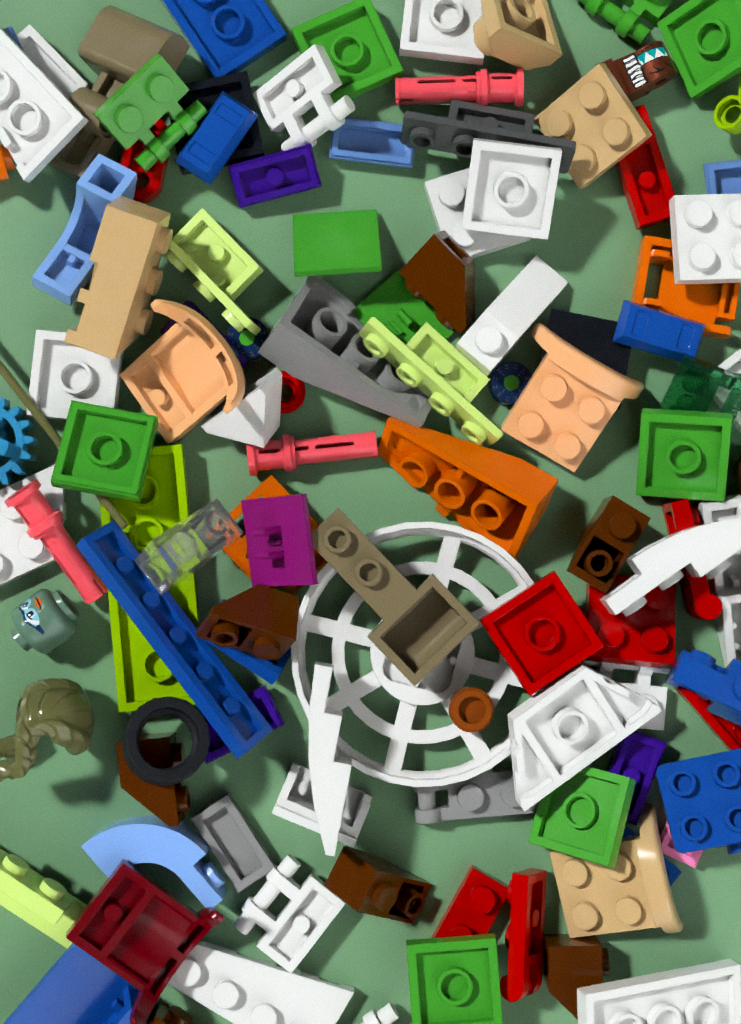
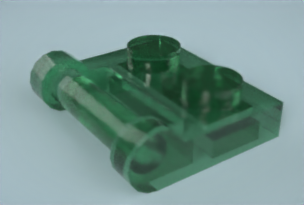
M684 353L658 409L706 412L718 387L721 386L730 390L719 413H732L733 425L741 409V374L732 373Z

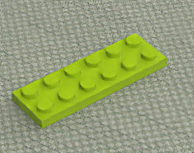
M184 445L156 446L152 449L140 503L112 497L108 498L129 524L122 531L198 629L201 623L192 532L189 529L191 527ZM100 502L102 526L114 519ZM108 589L119 713L136 711L141 705L154 698L168 696L187 700L192 705H196Z

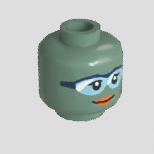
M40 589L13 611L12 618L16 627L11 633L24 650L29 651L33 648L40 653L49 654L76 633V619L80 615L74 604L62 591L56 590L52 592L48 589Z

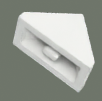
M275 368L246 387L243 399L231 412L226 414L223 411L225 401L214 410L201 427L206 433L264 448L280 427L283 374L278 368Z

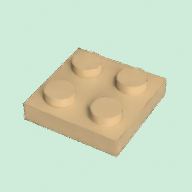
M605 63L596 65L534 118L544 136L576 142L575 154L568 173L579 189L586 188L652 136V133Z

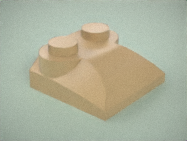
M481 0L483 15L474 23L473 33L474 43L483 54L510 63L515 68L523 67L527 71L538 67L551 66L563 55L547 0Z

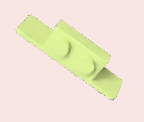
M202 208L172 238L169 250L164 256L181 273L188 268L198 278L192 285L210 303L217 298L227 308L221 315L239 333L246 328L256 336L262 329L234 300L264 270Z
M375 317L369 319L359 332V335L364 339L365 347L376 357H384L396 368L398 377L404 383L411 387H418L429 397V404L434 410L443 416H450L461 426L462 434L472 443L489 447L502 437L503 432L471 404V401L490 379L426 322L405 345Z
M0 849V905L68 949L72 942L66 938V932L87 905L69 894L59 882L45 878L31 869L29 864L22 858L14 854H8Z

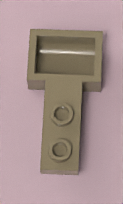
M104 7L98 13L78 49L81 59L99 76L91 89L80 87L69 98L89 122L49 163L57 170L79 180L98 154L106 157L115 139L93 113L156 53L162 55L176 72L190 48L184 37L117 7Z
M339 508L312 532L313 547L383 620L367 637L414 686L480 624L434 574H431L423 583L415 588Z

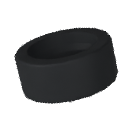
M171 696L154 698L141 705L127 722L121 741L123 758L131 772L146 783L158 786L178 784L193 775L206 759L210 745L208 724L200 710L187 700ZM170 715L177 717L187 725L191 732L192 746L190 753L182 763L175 767L162 768L154 766L145 759L140 750L139 737L141 730L148 721L156 716Z

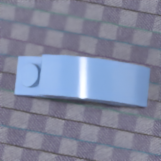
M101 154L96 156L76 183V198L70 219L58 242L33 274V287L70 306L78 297L80 288H84L88 281L91 282L95 262L89 259L105 207L120 196L133 200L137 183L136 172Z
M157 816L131 817L106 826L81 846L107 878H109L122 859H125L132 865L154 863L170 869L184 882L205 908H214L223 900L227 888L223 885L226 880L221 871L213 863L208 862L205 864L201 860L210 849L204 838L197 831L183 823H180L179 826L169 827Z

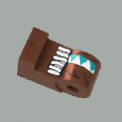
M662 41L652 42L636 52L615 61L611 58L601 62L607 65L630 102L644 97L649 92L663 86L678 73Z

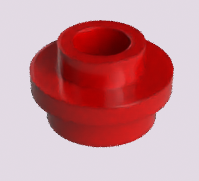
M280 371L283 374L282 386H288L293 390L292 397L289 400H281L280 414H290L302 406L306 397V390L303 381L292 377L285 371Z

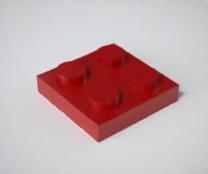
M551 571L479 619V622L529 696L604 647L602 641L555 571Z
M617 575L606 594L630 577ZM676 583L663 591L659 586L644 595L647 603L626 617L622 612L617 615L610 614L599 600L606 594L586 584L585 617L602 641L604 647L585 660L671 669L675 665Z

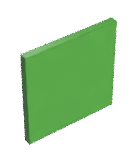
M377 209L293 215L295 277L382 271Z
M400 269L357 305L356 309L352 312L363 325L371 317H375L405 345L426 322L446 340L456 332L455 330L447 329L438 321L434 314L436 309L425 298L423 300L416 298L406 288L404 284L406 279L399 273Z

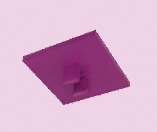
M307 494L241 500L252 587L258 584L265 586L318 584Z

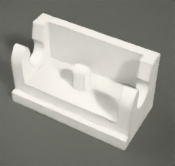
M293 762L272 814L320 834L314 810L310 769ZM348 785L338 842L354 848L371 805V794Z

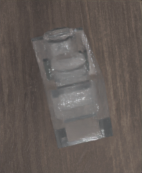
M216 498L151 540L134 561L159 594L163 595L195 573L240 537L243 531Z

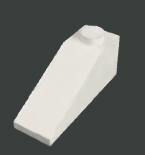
M536 255L457 342L455 348L488 377L569 282Z

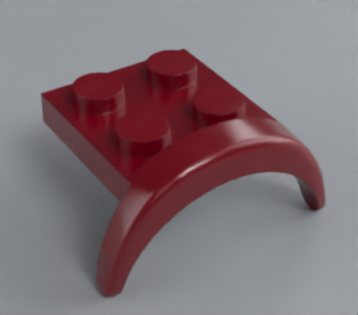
M122 859L68 929L66 938L139 989L131 1010L130 1024H146L155 1003L177 969L199 941L216 925L222 924L224 916L212 907L196 912L128 861Z

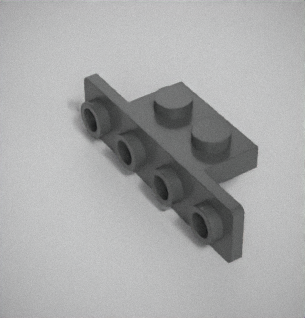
M451 99L448 118L406 111L400 140L402 144L413 146L420 150H437L453 153L464 158L471 157L473 138L561 148L562 156L559 173L563 174L568 173L576 150L575 141L533 134L535 114Z

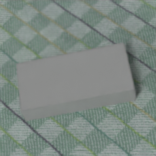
M230 792L191 818L238 893L275 867L276 863Z

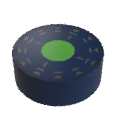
M252 317L250 318L262 329L256 336L246 328L239 333L232 325L228 327L226 332L227 339L249 362L262 357L258 351L269 335L263 323Z
M518 362L502 363L490 376L489 391L498 403L505 406H513L532 375L524 365Z

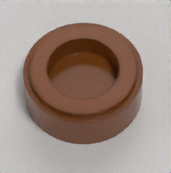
M463 687L456 691L450 699L448 707L450 718L462 731L470 733L479 732L485 729L493 719L494 705L492 699L485 691L478 687Z

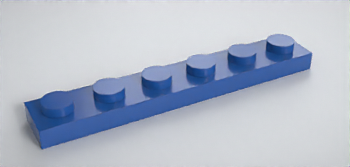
M115 520L86 535L75 545L236 759L247 753L273 731L272 727L205 640L196 637L197 628Z

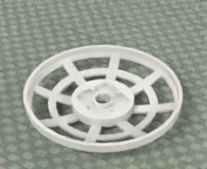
M405 522L380 528L365 535L374 546L384 541L405 536L431 535L443 537L436 563L429 561L408 562L395 565V568L404 577L434 574L446 588H448L450 580L465 587L484 605L471 613L478 622L480 618L534 583L522 565L502 547L481 534L456 525L437 522ZM460 542L470 545L494 559L511 575L518 587L495 599L491 592L477 579L460 569L454 568ZM327 563L317 574L318 584L310 585L305 593L298 611L296 641L291 645L292 674L297 696L309 721L311 688L306 671L305 657L307 631L332 637V664L334 665L333 671L339 691L327 698L326 709L341 711L349 706L353 713L367 726L391 738L385 764L363 755L352 748L340 736H338L335 753L340 757L352 759V766L367 775L388 783L411 787L444 786L465 781L490 770L511 754L509 733L489 750L479 732L470 733L462 731L454 723L431 730L411 729L417 705H431L441 702L449 715L448 707L451 697L462 688L470 674L494 680L492 687L487 693L492 699L494 708L503 696L507 684L523 688L501 653L499 652V663L475 657L474 642L470 633L414 686L367 637L372 631L371 629L350 624L358 607L364 601L356 591L349 597L337 621L312 614L321 593L337 573ZM481 623L472 632L483 627ZM345 641L370 647L373 671L353 683L349 680L345 665ZM383 686L387 692L400 700L395 723L391 724L375 715L360 698ZM460 735L474 758L464 764L441 770L412 771L402 769L408 743H438L454 739Z

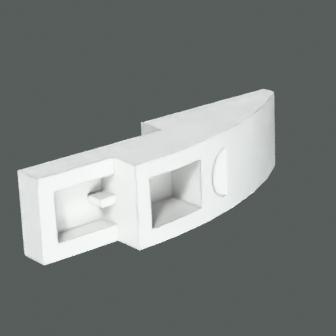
M741 518L693 526L645 546L626 559V562L635 574L599 600L610 614L617 615L622 612L626 617L647 603L644 595L659 586L663 591L678 582L684 576L681 572L683 567L686 568L692 577L706 575L708 579L714 578L731 566L728 558L741 549Z

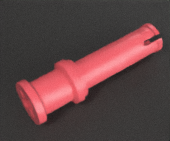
M523 67L516 68L514 72L488 73L487 69H480V71H476L475 75L395 77L396 106L451 104V99L487 106L488 104L514 103L516 108L523 107L524 102Z
M375 430L364 433L294 440L293 436H289V434H282L281 439L269 440L264 448L246 443L250 476H257L258 471L284 469L286 473L293 472V470L297 469V465L371 457L378 458Z
M36 479L13 493L4 503L8 508L14 507L28 526L27 534L29 537L34 538V540L40 539L78 590L84 602L90 604L102 597L103 594L101 592L106 593L108 588L75 546L76 542H74L62 525L64 521L62 512L52 508L39 490L41 484Z

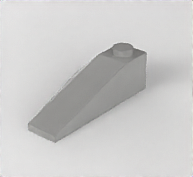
M308 276L272 328L258 353L296 379L420 428L432 407L428 401L429 397L418 387H411L404 383L398 377L396 368L384 357H376L365 347L364 339L359 335L364 325L352 313L356 306L344 294L320 277Z

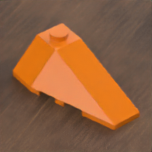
M393 417L387 419L378 447V454L413 488H422L438 503L435 509L444 518L449 514L464 529L486 537L502 547L515 560L545 513L559 479L521 458L423 426L418 428Z

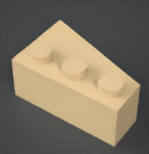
M120 196L106 205L89 259L95 262L89 290L80 288L77 302L85 304L78 326L74 329L68 328L64 342L115 359L141 334H147L153 320V311L149 309L151 296L157 294L163 278V271L158 269L161 254L165 255L167 253L173 236V230L168 228L171 213L124 196Z

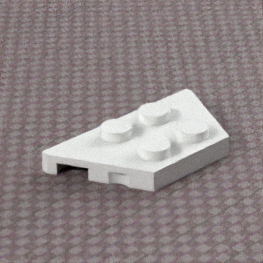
M55 465L0 490V587L55 561L40 539L34 540V538L29 537L27 534L28 526L14 507L8 508L4 503L13 493L38 479L41 484L39 490L54 510L62 512L63 525L66 520L67 502H64L65 489L53 487L50 482Z
M582 663L577 664L507 714L515 800L525 812L662 712V710L650 699Z

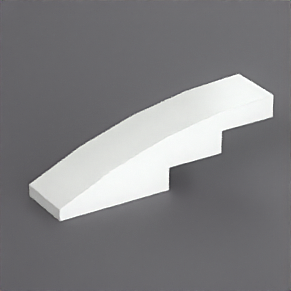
M741 494L725 496V502L697 501L701 525L714 521L741 518ZM741 549L728 558L731 566L714 578L708 579L710 593L716 595L722 603L721 614L715 618L725 668L733 658L741 661Z
M316 661L309 706L308 761L314 810L325 855L335 857L352 759L335 756L343 712L326 709L334 665Z

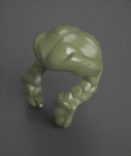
M48 678L31 683L21 692L17 704L15 733L0 739V759L2 757L12 758L0 760V782L6 778L11 780L22 778L27 774L37 760L40 737L46 734L53 743L65 747V750L71 755H79L87 750L94 727V716L91 702L86 692L78 683L69 679Z

